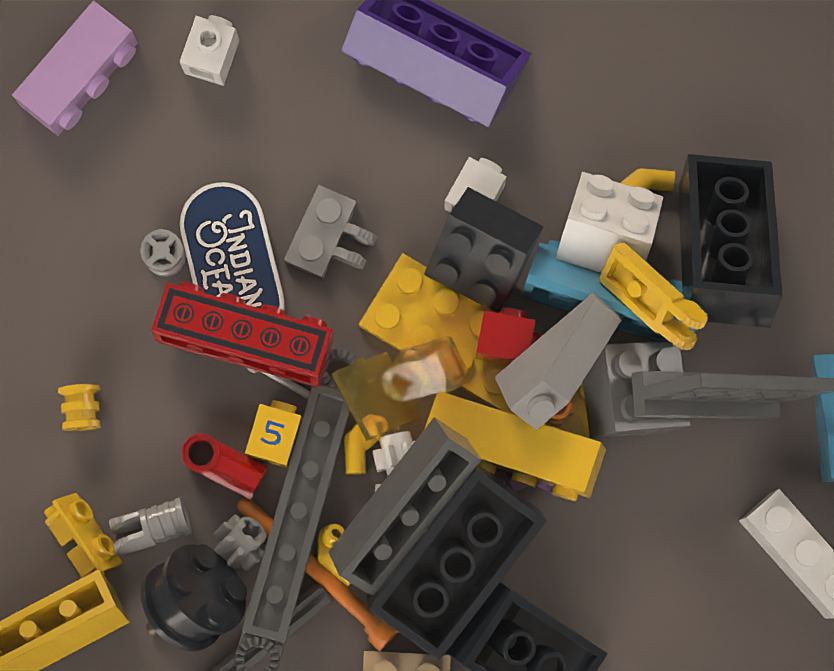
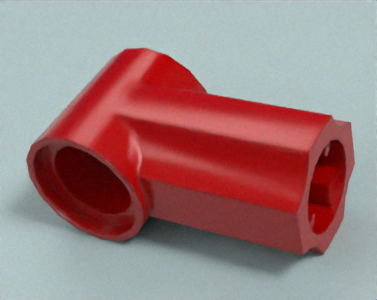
M203 433L194 434L187 438L181 450L184 464L193 472L199 473L250 500L257 491L268 466ZM198 443H209L214 451L212 460L203 466L195 465L191 460L192 448Z

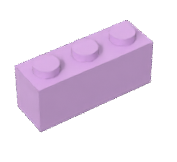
M93 0L12 96L24 110L59 136L64 129L70 130L76 125L82 116L81 109L91 97L96 99L105 91L109 84L108 78L118 66L122 68L130 62L136 52L135 46L138 42L132 30Z

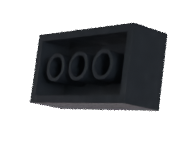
M688 154L678 187L683 299L697 303L701 307L700 309L707 313V322L771 328L783 296L772 162Z
M478 464L374 596L367 594L368 610L439 661L547 520L537 507Z

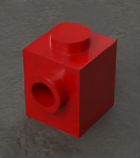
M503 308L502 313L484 310L475 359L509 365L541 337L542 333L534 332L536 320L527 319L528 313L518 309Z

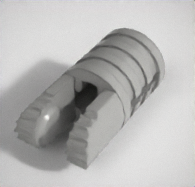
M182 497L109 520L110 530L113 533L122 534L140 528L143 529V531L115 541L116 556H124L155 546L160 542L164 543L169 541V539H176L182 535L187 536L193 533L191 520Z

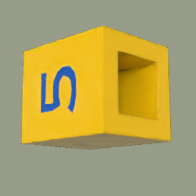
M272 400L271 406L260 404L245 454L253 459L289 468L303 419L301 415L295 414L297 407L276 400Z

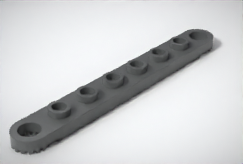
M336 348L330 350L319 388L311 387L237 647L235 665L238 671H250L245 666L244 660L247 652L253 648H263L270 655L269 666L264 671H277L279 668L360 378L358 358L347 349ZM341 360L348 363L352 370L350 376L343 381L332 380L327 373V368L332 362Z

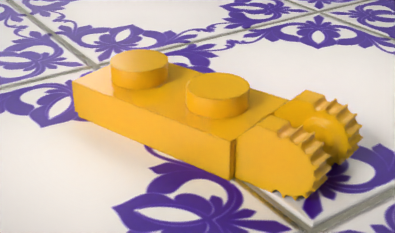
M625 242L614 245L600 274L599 281L655 333H660L681 350H691L697 342V337L689 327L696 330L704 328L708 319L707 313L701 310L697 303L683 299L684 295Z

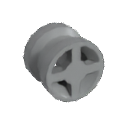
M159 229L152 231L141 243L140 253L142 260L151 272L158 276L168 277L175 275L182 270L186 263L184 245L177 235L169 230Z

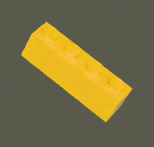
M441 391L437 392L425 428L435 417L467 438L481 458L479 465L492 475H495L496 469H501L512 473L510 480L531 488H535L537 482L553 486L552 494L571 501H576L578 495L587 498L591 497L606 452V448L601 442L545 424L535 430L517 415Z
M98 569L1 620L0 671H39L130 623L114 587L103 573Z

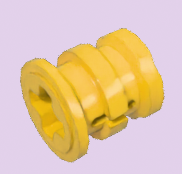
M75 384L58 388V394L65 396V403L61 404V413L66 414V421L62 423L63 431H84L101 428L100 420L96 419L95 412L100 411L99 402L95 401L94 394L100 391V385Z

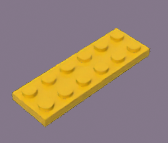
M402 253L359 322V327L495 409L517 415L509 409L495 379V376L508 365L475 359L484 310L493 311L425 276L424 272L427 267ZM582 382L570 402L574 403L573 415L567 416L561 426H551L548 421L544 423L545 425L586 438L590 436Z

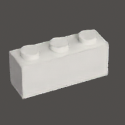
M780 489L775 490L745 514L739 522L825 619L834 618V550Z

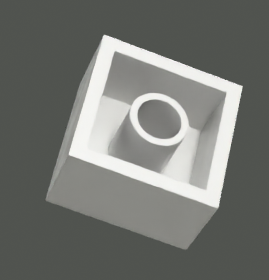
M582 172L555 259L601 273L613 246L625 242L646 261L653 242L663 196L653 194L645 188H634L612 181L603 175H592Z

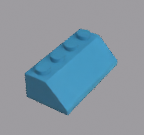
M550 240L548 245L539 242L522 294L523 298L569 313L590 294L594 293L619 315L621 322L617 329L656 342L668 341L660 333H655L599 281L601 273L555 259L560 244L559 241ZM670 280V284L682 293V282ZM689 327L690 330L694 331L693 333H695L696 329H692L691 327Z

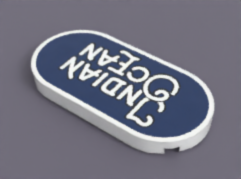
M226 182L212 183L197 190L185 203L180 217V231L193 284L202 287L206 294L220 297L221 293H228L244 299L245 304L261 309L262 305H272L285 311L284 295L264 215L256 198L245 188Z

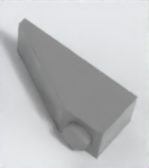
M594 293L590 294L495 376L509 409L537 430L566 406L621 322L619 315Z

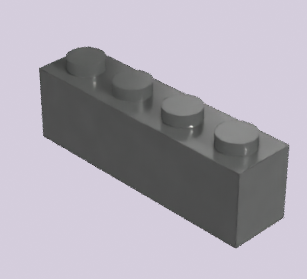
M434 417L328 551L340 577L372 596L377 593L480 463L481 458L467 438Z

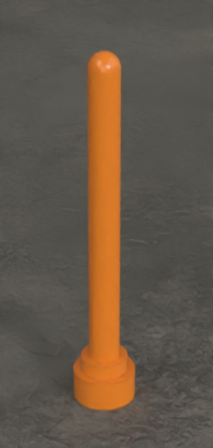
M241 498L237 503L239 512L245 517L257 520L263 526L269 538L274 519L252 499ZM310 553L305 572L366 627L364 632L369 635L367 640L376 649L382 651L396 636L398 631L369 611L368 605L320 564L317 558Z

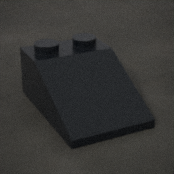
M501 582L446 651L471 671H597L608 654Z

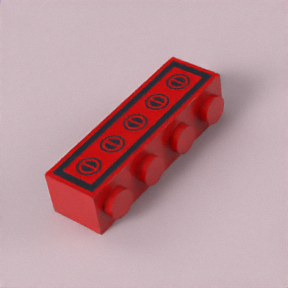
M180 282L179 286L170 283L166 284L151 329L157 343L317 388L320 386L334 341L333 329L328 328L327 323L321 319L303 316L302 320L286 316L284 310L272 305H262L261 309L246 305L244 299L228 293H221L220 297L204 293L202 287L189 282Z

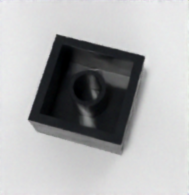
M467 187L448 216L424 275L491 311L500 313L514 290L544 226Z

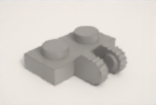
M318 185L287 251L284 262L323 280L333 258L358 269H363L367 260L360 254L338 247L343 235L361 244L374 246L377 237L370 231L349 223L357 207V201Z

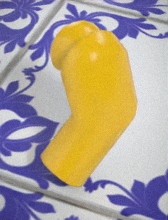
M641 168L635 170L620 183L634 188L641 187L648 190L673 192L675 171Z
M367 416L362 418L344 436L346 475L367 474L366 451L386 434V424L380 417Z
M329 524L321 529L318 535L317 560L344 585L349 587L352 583L339 576L328 553L345 530L339 524Z

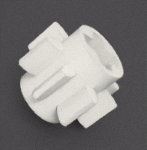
M410 431L394 433L379 438L381 449L372 451L377 472L386 471L387 476L391 473L415 442L412 441Z

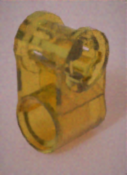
M442 336L428 343L402 349L394 360V366L388 368L383 375L382 386L387 395L394 400L401 402L410 401L434 393L452 391L463 385L469 379L470 373L452 337Z

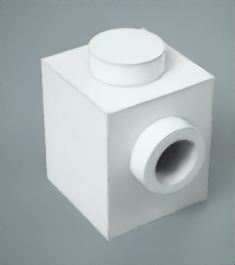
M210 15L208 19L199 16L195 17L180 59V64L185 74L224 86L240 41L236 28L232 27L230 21L214 15Z

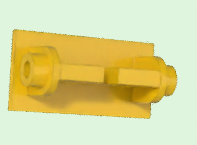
M77 493L52 501L54 505L44 511L47 517L45 523L61 546L67 545L73 539L77 543V546L69 551L67 556L79 572L81 578L98 569L105 575V571L123 564L120 557L116 556L114 542L102 532L93 518L92 509Z

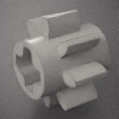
M233 515L228 522H223L214 532L213 536L220 541L214 550L227 561L228 566H232V568L242 566L245 571H248L263 558L266 547L262 543L267 535L265 529L257 520L250 517L240 519L237 515Z

